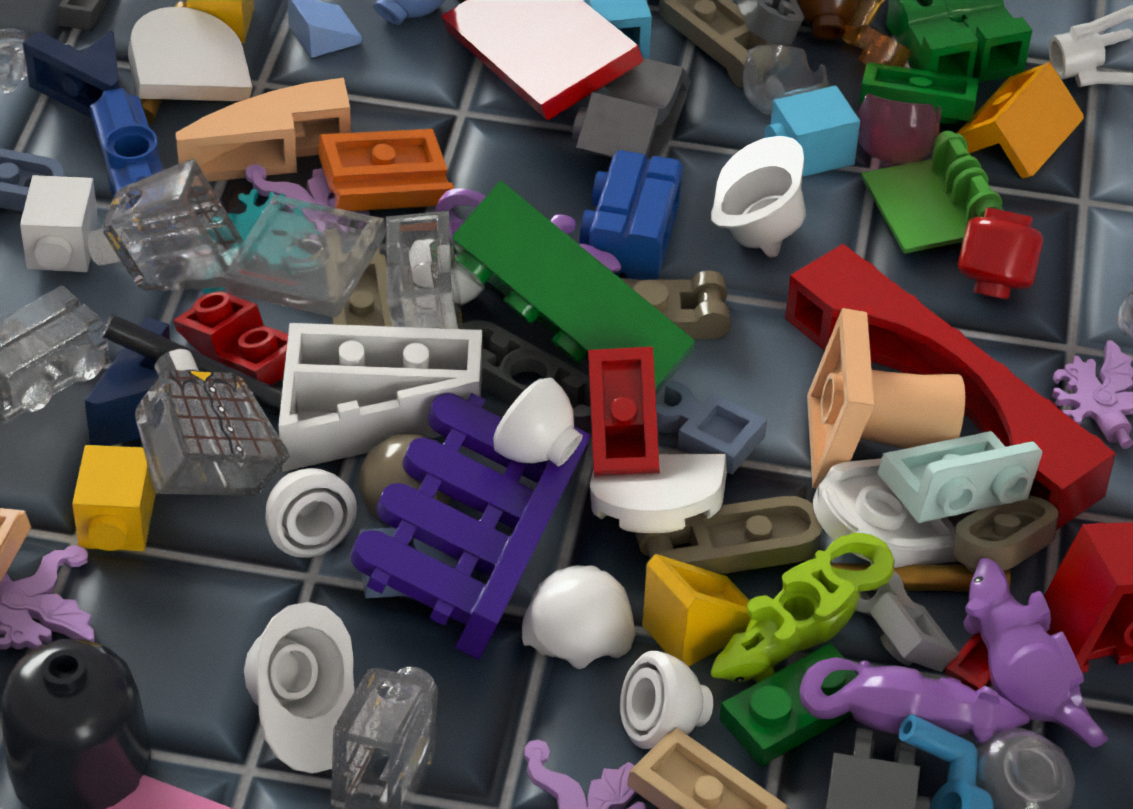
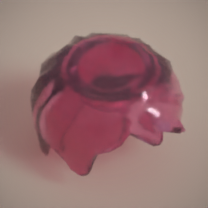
M868 93L857 112V117L860 119L859 144L869 155L891 165H904L924 159L931 154L935 146V138L940 133L941 108L938 106L935 112L932 104L898 102Z

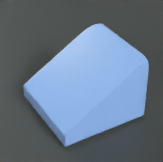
M287 0L289 27L310 58L362 43V36L339 5L318 0Z

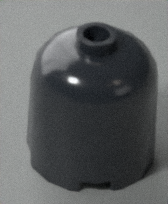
M60 639L41 645L24 656L15 664L5 679L0 705V717L7 768L16 796L30 809H105L114 806L136 790L140 784L139 780L148 767V761L151 760V747L138 687L127 663L108 647L84 639Z

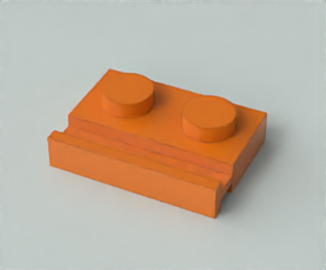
M433 129L320 134L317 152L330 193L335 195V208L337 212L437 206L442 195L446 191L454 189L453 183L447 180L448 169Z

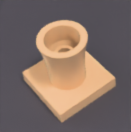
M842 308L807 394L812 488H818L821 480L827 475L832 466L851 461L860 439L907 449L959 438L965 411V386L962 376L959 374L920 375L872 370L867 312Z

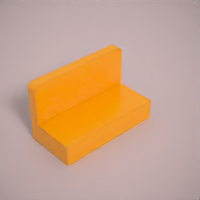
M1051 62L1009 77L973 115L972 122L968 121L956 134L962 135L967 141V152L969 154L999 143L1020 177L1024 179L1033 176L1081 123L1084 116Z

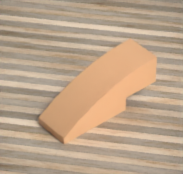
M344 78L309 82L270 91L236 102L202 117L176 132L178 164L181 163L186 173L198 169L202 170L189 175L192 183L246 178V167L252 164L261 165L266 169L267 176L297 173L296 157L318 155L317 149L320 134L351 133L350 104ZM179 167V176H182L184 173ZM186 177L180 179L181 185L190 184Z

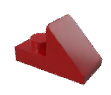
M653 346L588 350L594 476L660 473Z

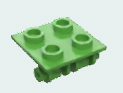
M944 131L937 135L934 140L935 146L932 159L861 172V179L904 254L963 242L966 225L970 219L978 216L984 217L986 208L1004 210L1000 195L989 187L986 172L981 168L978 159L967 152V141L960 134H956L953 131Z

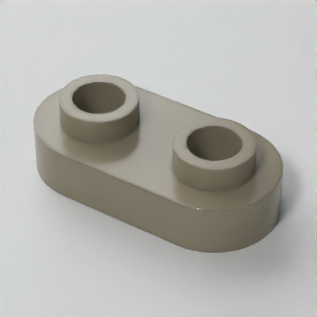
M1029 495L1026 500L977 510L957 523L953 555L972 573H975L981 558H989L995 561L1003 571L1013 568L1054 541L1058 510L1049 501Z

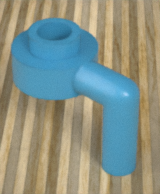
M913 714L908 715L900 725L899 739L948 762L947 783L937 791L930 803L929 809H994L991 795L986 790L976 786L978 752L975 745Z

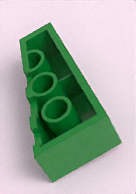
M502 180L495 185L451 237L458 253V257L455 259L456 263L479 283L484 285L488 281L506 296L503 299L504 303L529 324L537 320L555 334L551 339L552 343L579 365L584 359L589 361L588 350L653 346L655 394L657 395L695 350V340Z

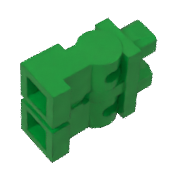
M888 0L886 26L891 34H894L898 44L901 47H905L908 52V65L911 69L970 78L974 75L976 79H979V83L1014 76L1025 71L1032 29L1023 17L1013 18L1005 8L1003 0Z

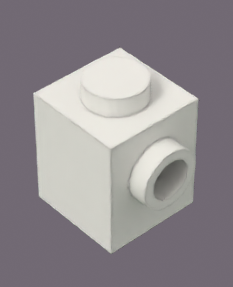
M32 175L20 222L27 269L88 272L99 223L93 178Z

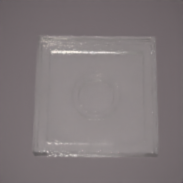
M273 194L222 276L225 292L338 318L386 235L384 219Z

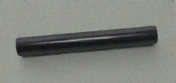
M111 314L101 335L102 338L174 370L177 369L169 352L177 349H186L191 352L199 371L188 369L180 371V373L190 377L187 371L214 372L211 378L222 379L220 374L222 372L225 379L233 380V373H235L240 380L245 381V383H241L250 399L257 400V402H252L254 406L275 415L279 413L282 398L281 389L114 314ZM217 382L213 384L216 389L230 394L224 383ZM227 382L234 388V382ZM237 382L235 392L229 386L234 397L248 399L239 382Z

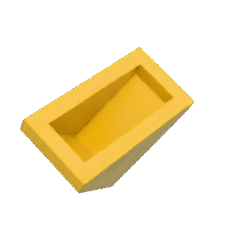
M654 554L646 567L642 626L667 654L678 658L689 667L726 647L735 633L746 632L751 620L747 614V603L750 600L725 575Z

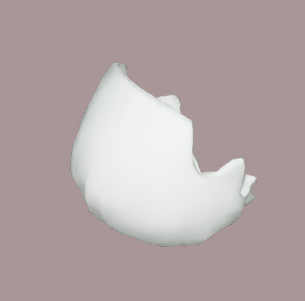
M577 565L556 570L543 582H540L532 594V599L522 624V641L524 646L531 645L543 656H555L567 660L577 669L585 668L591 661L608 655L617 659L622 657L632 648L636 635L632 610L624 587L609 573L601 571L592 565Z

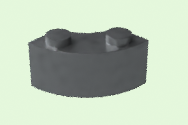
M643 58L644 61L600 88L598 93L592 92L588 108L580 107L574 121L572 139L577 141L576 148L613 158V155L618 150L645 154L647 159H651L653 156L660 157L675 129L691 83L684 68Z

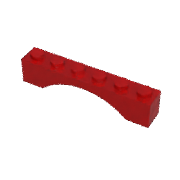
M841 244L790 275L785 319L824 351L842 308L867 312L871 362L908 374H959L962 376L965 386L964 414L973 421L980 433L992 431L1005 447L1035 442L1043 453L1029 495L1045 499L1057 508L1058 520L1056 530L1106 496L1116 455L1112 449L1106 446L1099 437L1089 433L1059 410L1052 401L1044 398L1016 377L1004 364L997 362L968 340L961 331L951 327L934 314L914 295L907 293L878 271L871 262L864 260L845 244Z

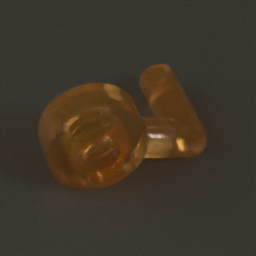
M862 0L855 15L845 25V34L842 36L843 40L862 51L857 60L864 65H867V62L904 67L912 51L870 27L885 0Z

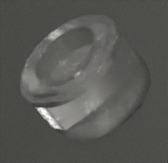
M14 28L0 29V89L5 93H11L16 90L21 80L28 76L23 42L30 38V36L24 31Z

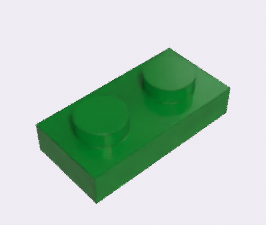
M867 62L859 104L871 106L876 112L886 115H899L905 111L925 114L931 120L944 124H954L960 120L972 122L979 79Z
M831 643L721 703L720 722L761 767L852 716V713L849 711L834 719H819L811 716L801 705L799 688L807 670L818 661L835 657L845 659ZM852 670L833 671L824 678L821 690L827 696L832 695L856 678L857 675Z

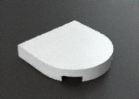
M166 7L145 14L134 25L128 47V59L136 96H139L140 99L242 101L250 98L253 87L241 41L236 33L220 19L192 8Z
M659 454L660 473L594 476L593 469L590 482L592 511L600 519L607 515L617 518L622 530L637 533H665L682 530L685 527V518L703 512L707 519H709L720 510L723 503L727 476L726 454Z
M882 458L836 464L831 467L827 475L821 480L813 497V509L818 522L834 541L841 536L852 533H866L878 537L886 542L895 560L894 568L914 564L933 565L959 562L953 555L956 528L947 517L918 523L878 475ZM851 552L852 554L871 562L870 559H868L864 555Z

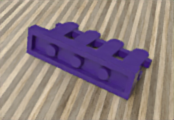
M444 393L438 395L433 400L427 415L430 427L438 434L446 437L444 444L430 438L414 439L408 445L402 460L405 472L410 477L421 482V486L416 490L402 483L390 484L383 490L378 501V516L384 523L397 530L393 537L376 530L362 532L356 538L350 558L353 566L358 571L370 577L366 587L382 594L387 585L433 608L430 619L444 626L449 617L465 624L466 626L455 648L480 660L591 435L574 426V429L582 434L583 437L574 453L561 466L555 465L550 460L533 464L516 462L505 458L494 450L493 437L502 418L482 408L486 401L485 399L473 393L470 394L468 400L455 394ZM464 446L506 467L504 475L459 453L460 448ZM521 476L538 483L535 490L518 483ZM437 491L483 513L480 521L434 499ZM498 521L514 529L511 537L495 529ZM412 537L459 560L455 569L408 546ZM474 568L491 576L487 584L470 577Z

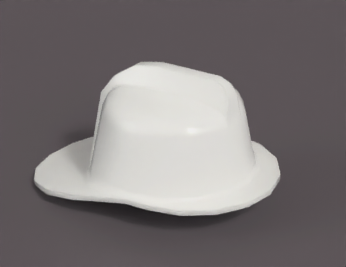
M776 136L763 138L747 145L732 156L722 168L717 181L714 206L711 212L712 223L719 228H726L734 239L744 247L761 248L769 258L778 256L783 239L789 237L800 228L806 218V206L801 187L805 160L802 146L793 138Z
M311 602L289 605L272 617L262 635L255 640L247 653L244 666L245 684L254 703L259 707V717L264 738L275 756L293 770L314 774L332 769L337 765L339 761V748L333 760L332 757L339 745V730L336 735L335 733L340 726V715L341 722L346 715L341 724V741L348 727L349 700L350 705L353 702L350 708L349 723L356 711L351 637L342 620L326 606ZM355 714L349 726V739L356 726L357 714ZM348 730L340 744V757L348 743ZM355 731L352 740L350 739L349 745L352 743L354 739Z

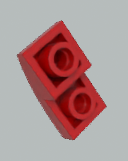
M219 290L200 297L195 301L191 309L173 320L176 331L201 354L270 385L284 378L288 334L265 326L256 303Z

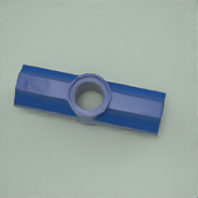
M124 88L103 91L101 98L90 105V112L107 166L110 192L117 198L127 233L141 237L144 242L156 240L154 236L146 237V235L152 234L145 223V228L142 230L129 207L132 208L135 205L130 197L122 198L128 194L127 192L121 193V190H125L123 188L125 186L128 190L136 192L146 189L141 179L145 180L148 187L165 182L160 174L162 171L165 175L159 158L158 137L149 128L139 96L127 93ZM167 184L151 189L157 201L172 197ZM148 191L142 192L143 194L139 195L138 201L140 205L155 202ZM137 195L132 196L133 199L135 200V202H136V196H137ZM172 199L161 202L159 205L164 210L167 207L175 206V203ZM156 204L143 207L145 210L139 208L143 215H147L152 211H160ZM170 208L164 213L166 216L172 215V211H177V209ZM152 213L146 218V220H151L153 215H157L159 217L164 216L162 213ZM168 218L173 227L178 225V218ZM166 219L152 222V227L157 233L171 229Z

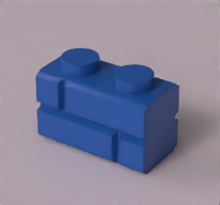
M618 150L613 155L609 171H597L592 192V206H596L597 209L596 211L585 210L580 228L579 244L593 246L616 257L621 264V269L614 273L615 275L619 276L620 273H625L627 278L636 280H656L659 278L681 201L683 165L680 160L659 156L647 159L645 154Z

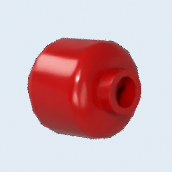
M986 208L984 217L978 216L968 221L959 255L958 270L964 277L975 280L974 293L1009 300L1011 288L1024 290L1033 285L1043 247L1041 232L1031 227L1033 217Z

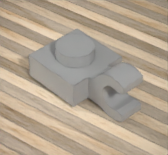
M895 571L888 583L878 588L874 597L871 598L867 593L860 592L856 611L869 615L876 620L884 631V634L880 637L883 646L902 664L910 666L914 662L942 672L959 654L925 607L912 602L904 590L901 577Z

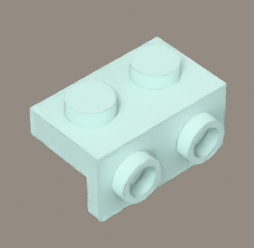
M989 431L883 453L878 475L915 520L921 523L1028 499L1043 452L1033 441L1005 447L996 435Z

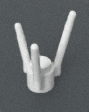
M1133 5L1090 23L1071 26L1069 33L1054 35L1050 38V62L1061 80L1075 77L1078 87L1093 84L1133 85V73L1097 71L1096 69L1097 66H1102L1105 63V46L1128 40L1133 36V32L1130 29L1099 35L1098 32L1132 19Z

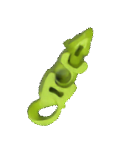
M852 533L841 536L832 542L825 551L818 550L815 553V559L801 563L782 575L783 589L774 599L763 595L754 597L747 603V614L751 620L746 632L735 633L725 649L713 662L711 676L733 682H744L753 679L758 683L775 673L773 667L793 653L825 643L835 637L846 627L856 611L860 592L878 589L888 583L893 576L895 560L886 542L866 533ZM854 552L870 559L871 566L866 570L855 571L834 568L830 563L843 554Z

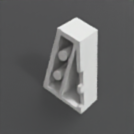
M290 323L278 426L279 438L282 440L280 442L282 472L369 453L375 445L395 434H424L429 438L442 436L435 432L428 424L427 415L433 400L438 395L444 393L455 394L465 400H468L471 393L481 397L482 330Z

